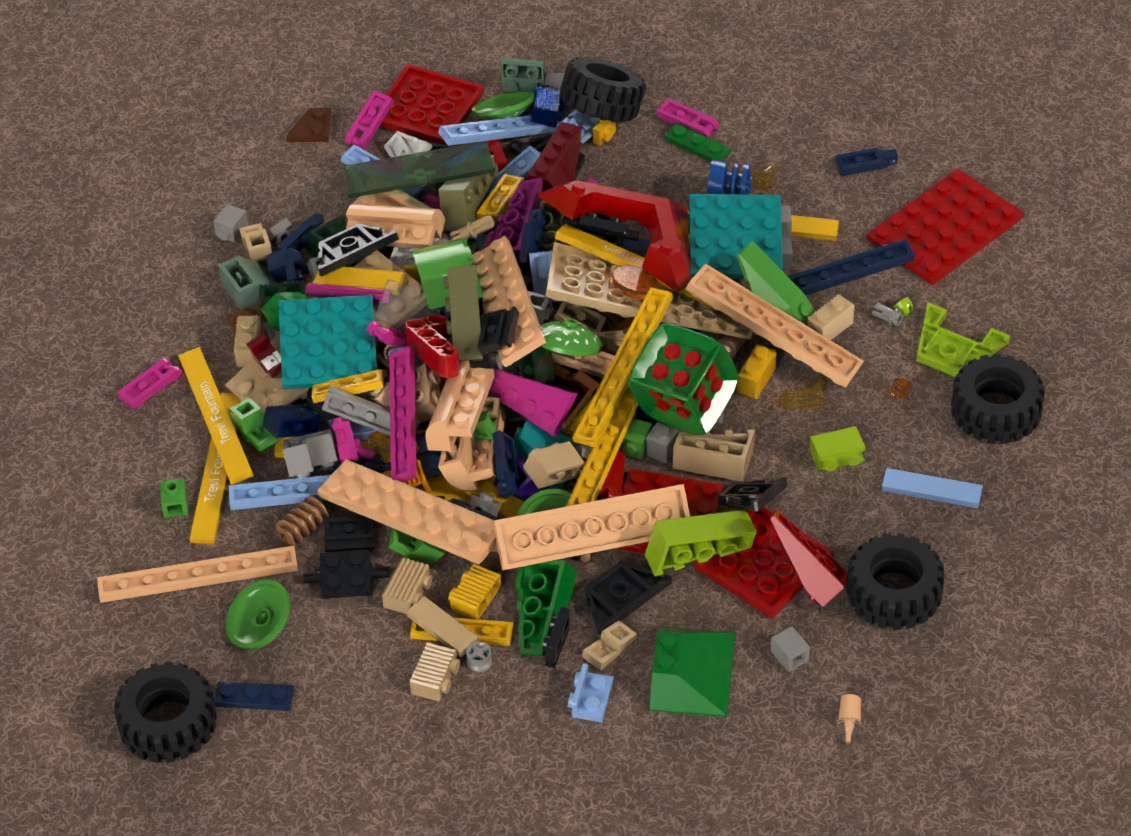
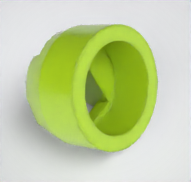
M906 297L896 303L893 308L894 310L899 309L903 316H907L912 313L913 304L909 297Z

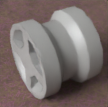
M476 641L467 647L466 657L469 669L474 672L487 671L492 665L490 646L485 642Z

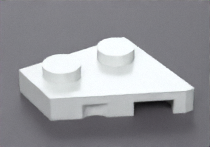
M399 131L384 145L396 168L406 174H409L410 170L418 164V160H421L433 147L432 144Z

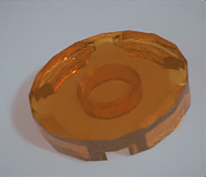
M635 266L618 267L614 270L611 278L612 286L615 289L616 287L620 288V292L623 295L632 298L644 299L650 287L657 289L658 281L653 275Z

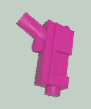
M342 417L332 419L333 424L330 426L334 433L335 447L341 463L346 459L358 461V456L373 459L375 450L361 447L360 440H354L349 420L342 421Z

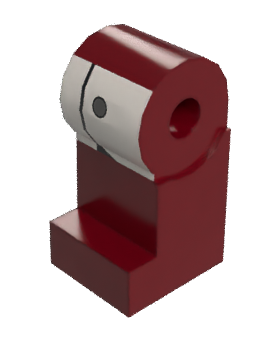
M264 332L246 344L255 361L272 379L282 373L281 355L270 343Z

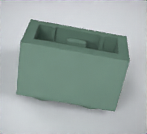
M501 58L502 91H532L535 95L544 94L548 63L545 61Z
M237 256L218 264L221 284L241 311L271 299L276 293H282L280 287L260 262Z

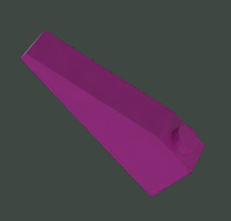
M541 178L521 181L508 202L510 206L504 215L500 214L497 221L499 224L496 229L488 233L483 249L488 247L493 241L506 236L510 241L518 263L524 222H528L530 210L540 209L541 198L538 195L542 192L543 180Z

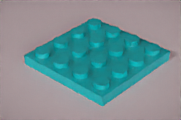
M690 194L691 278L707 264L730 279H745L737 255L752 241L783 271L781 195Z
M372 295L278 301L283 389L312 388L314 384L377 370L375 337L367 333V326L370 322L374 321Z

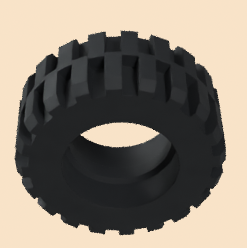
M577 57L567 64L559 93L565 104H568L569 107L578 110L582 114L605 121L626 122L633 120L638 115L645 94L646 84L638 73L618 63L600 60V58Z
M994 354L992 357H988V355L981 356L979 360L975 358L969 361L968 365L965 364L955 376L951 399L952 416L955 417V422L959 427L963 426V431L966 434H974V439L979 441L982 438L988 439L987 443L992 444L995 441L1007 444L1010 439H1013L1014 442L1022 439V435L1027 437L1031 434L1033 429L1037 428L1041 419L1045 388L1041 377L1036 375L1037 372L1031 366L1027 367L1026 362L1021 359L1017 361L1013 356L1001 357V354ZM998 392L1006 394L1016 401L1010 404L999 405L985 401L980 395Z
M891 533L883 534L880 538L875 536L869 539V543L863 542L851 556V561L848 565L846 588L847 595L849 596L848 601L852 607H855V612L860 617L864 615L865 621L870 624L876 622L880 628L886 629V626H891L893 630H901V626H906L907 629L915 627L916 622L921 625L928 621V616L932 617L936 613L937 607L940 606L945 575L943 563L939 560L940 557L936 551H931V546L925 542L920 543L916 537H905V534L897 533V536H891ZM886 573H900L910 577L916 584L906 589H890L879 584L875 578Z
M164 662V665H158V663L150 664V668L144 669L143 667L136 671L137 674L135 676H129L125 680L126 685H122L117 692L118 696L114 702V713L120 737L131 753L136 752L137 757L144 760L150 757L151 762L159 763L160 759H165L166 763L174 762V758L181 757V760L189 757L188 753L191 751L196 753L201 749V743L206 744L210 740V733H213L216 727L217 712L212 689L207 679L200 675L198 670L192 667L188 669L187 665L181 663L173 665V662ZM179 702L188 706L180 716L169 721L154 722L144 718L151 708L160 703Z

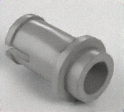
M879 302L874 308L880 311H872V316L889 322L890 326H899L903 320V313L899 309H891Z

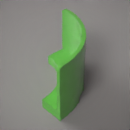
M465 237L411 250L429 310L445 307V298H449V289H444L443 275L448 274L447 267L473 265V257ZM477 274V288L479 301L483 299V293Z

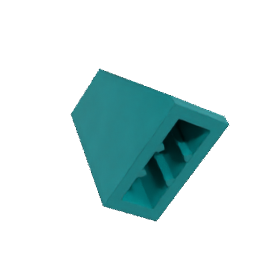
M529 420L525 421L523 428H517L513 438L517 442L516 453L518 455L522 454L526 459H528L529 453L536 448L542 449L555 443L561 444L568 441L572 445L574 443L572 437L559 433L558 436H552ZM566 481L554 484V486L562 489Z

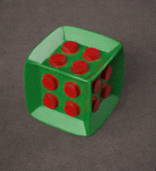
M662 324L652 334L637 358L629 376V386L640 408L653 419L691 434L706 435L716 424L733 395L738 374L728 351L716 340L677 325Z

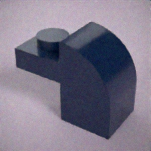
M282 249L267 255L269 273L277 284L289 282L295 292H305L304 282L307 281L305 274L309 273V269L298 251Z
M425 431L416 434V442L427 478L431 479L443 475L438 468L441 451L428 450Z

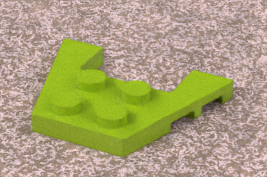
M928 302L916 361L955 377L965 364L968 365L969 361L975 358L979 360L984 355L990 357L1010 342V335L991 328L981 343L939 327L947 316V310Z

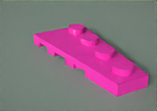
M493 369L495 377L489 394L495 398H500L502 403L552 436H558L578 393L562 390L561 388L523 378L500 369Z

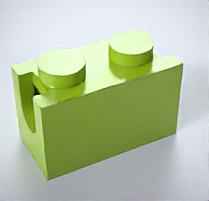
M854 426L810 436L809 451L818 472L825 470L834 471L838 467L856 466L860 462H864L862 452L865 451V445L857 427Z

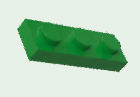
M678 123L665 134V141L710 162L712 160L724 161L731 153L730 147Z

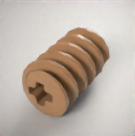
M308 496L275 524L276 532L286 546L296 547L295 541L301 543L303 541L301 535L308 537L310 534L309 530L315 531L317 528L316 524L322 525L323 518H329L328 512L318 499Z

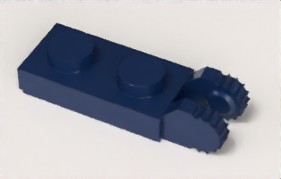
M316 213L306 221H303L278 245V251L294 249L300 252L304 246H309L314 237H320L325 231V227L322 225L324 222L323 215Z

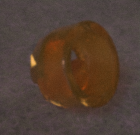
M904 378L895 379L891 386L892 395L900 399L906 398L912 388L910 382Z

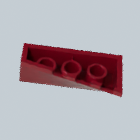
M561 121L527 174V180L541 178L543 180L542 192L572 182L575 177L581 149L582 127Z

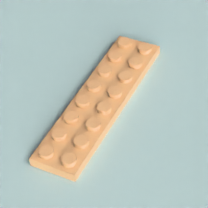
M503 236L493 241L483 250L472 255V263L476 265L483 293V299L480 301L484 313L487 314L502 309L509 311L514 306L519 311L512 347L508 348L506 345L501 350H498L501 362L505 367H508L545 344L546 341L510 241L506 236Z
M707 264L699 270L686 287V290L691 292L694 297L704 300L715 310L730 316L733 321L743 324L751 329L754 334L764 337L775 347L790 353L793 358L803 361L811 366L814 371L824 374L837 385L846 388L864 362Z
M347 459L317 490L320 498L479 565L497 545L492 522L494 520L398 480H393L386 475Z
M684 484L499 519L492 522L502 570L649 542L655 521L690 517Z

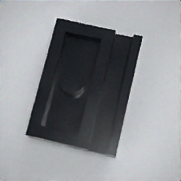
M515 306L509 311L502 309L485 314L477 349L481 354L501 350L506 345L508 348L512 347L519 317V311Z
M365 516L324 518L325 553L366 549L375 551L374 520Z
M560 607L558 615H553L550 623L551 634L550 636H545L542 650H546L545 667L555 669L569 631L571 609Z

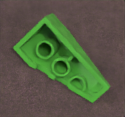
M753 241L750 242L737 257L745 281L750 284L752 292L803 324H806L808 316L814 314L815 309L805 294Z

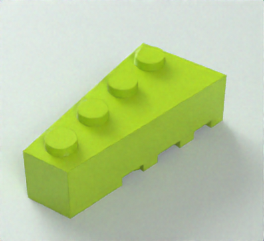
M746 510L692 517L687 516L668 520L663 519L655 521L645 557L656 577L662 575L663 570L673 567L675 571L685 568L684 564L697 560L698 563H703L715 554L723 557L750 549L757 531Z

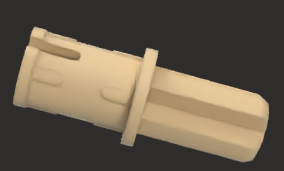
M487 215L472 223L470 221L467 222L466 226L450 232V236L454 237L451 238L452 240L464 237L466 240L472 237L476 239L477 235L493 228L495 223L492 217Z

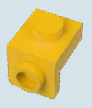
M597 118L600 122L592 128L593 143L601 146L605 141L609 142L613 134L616 133V122Z

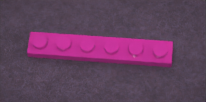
M410 347L389 354L391 478L400 482L417 478L414 350Z

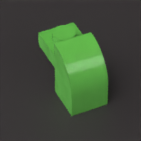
M247 398L230 408L234 425L241 438L249 447L253 445L261 452L280 441L278 433L265 422L262 408L251 398Z
M392 528L388 548L404 555L405 559L431 565L436 563L445 554V550L396 529Z

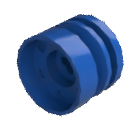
M712 160L707 194H751L752 176L750 164L744 163L742 173H739V163L735 162L732 172H729L727 161Z

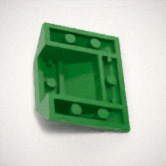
M660 626L657 631L653 661L650 711L727 717L735 632Z

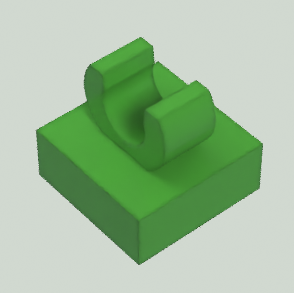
M491 411L481 412L473 433L475 440H493V433L497 431L495 428L497 422L490 419Z

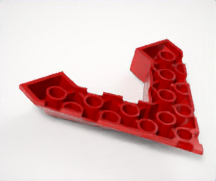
M578 180L539 193V198L571 220L585 215V213H599L621 219V222H625L626 219L639 221L638 225L647 227L648 232L651 233V244L641 268L676 292L685 289L691 281L688 211L686 206L667 198Z

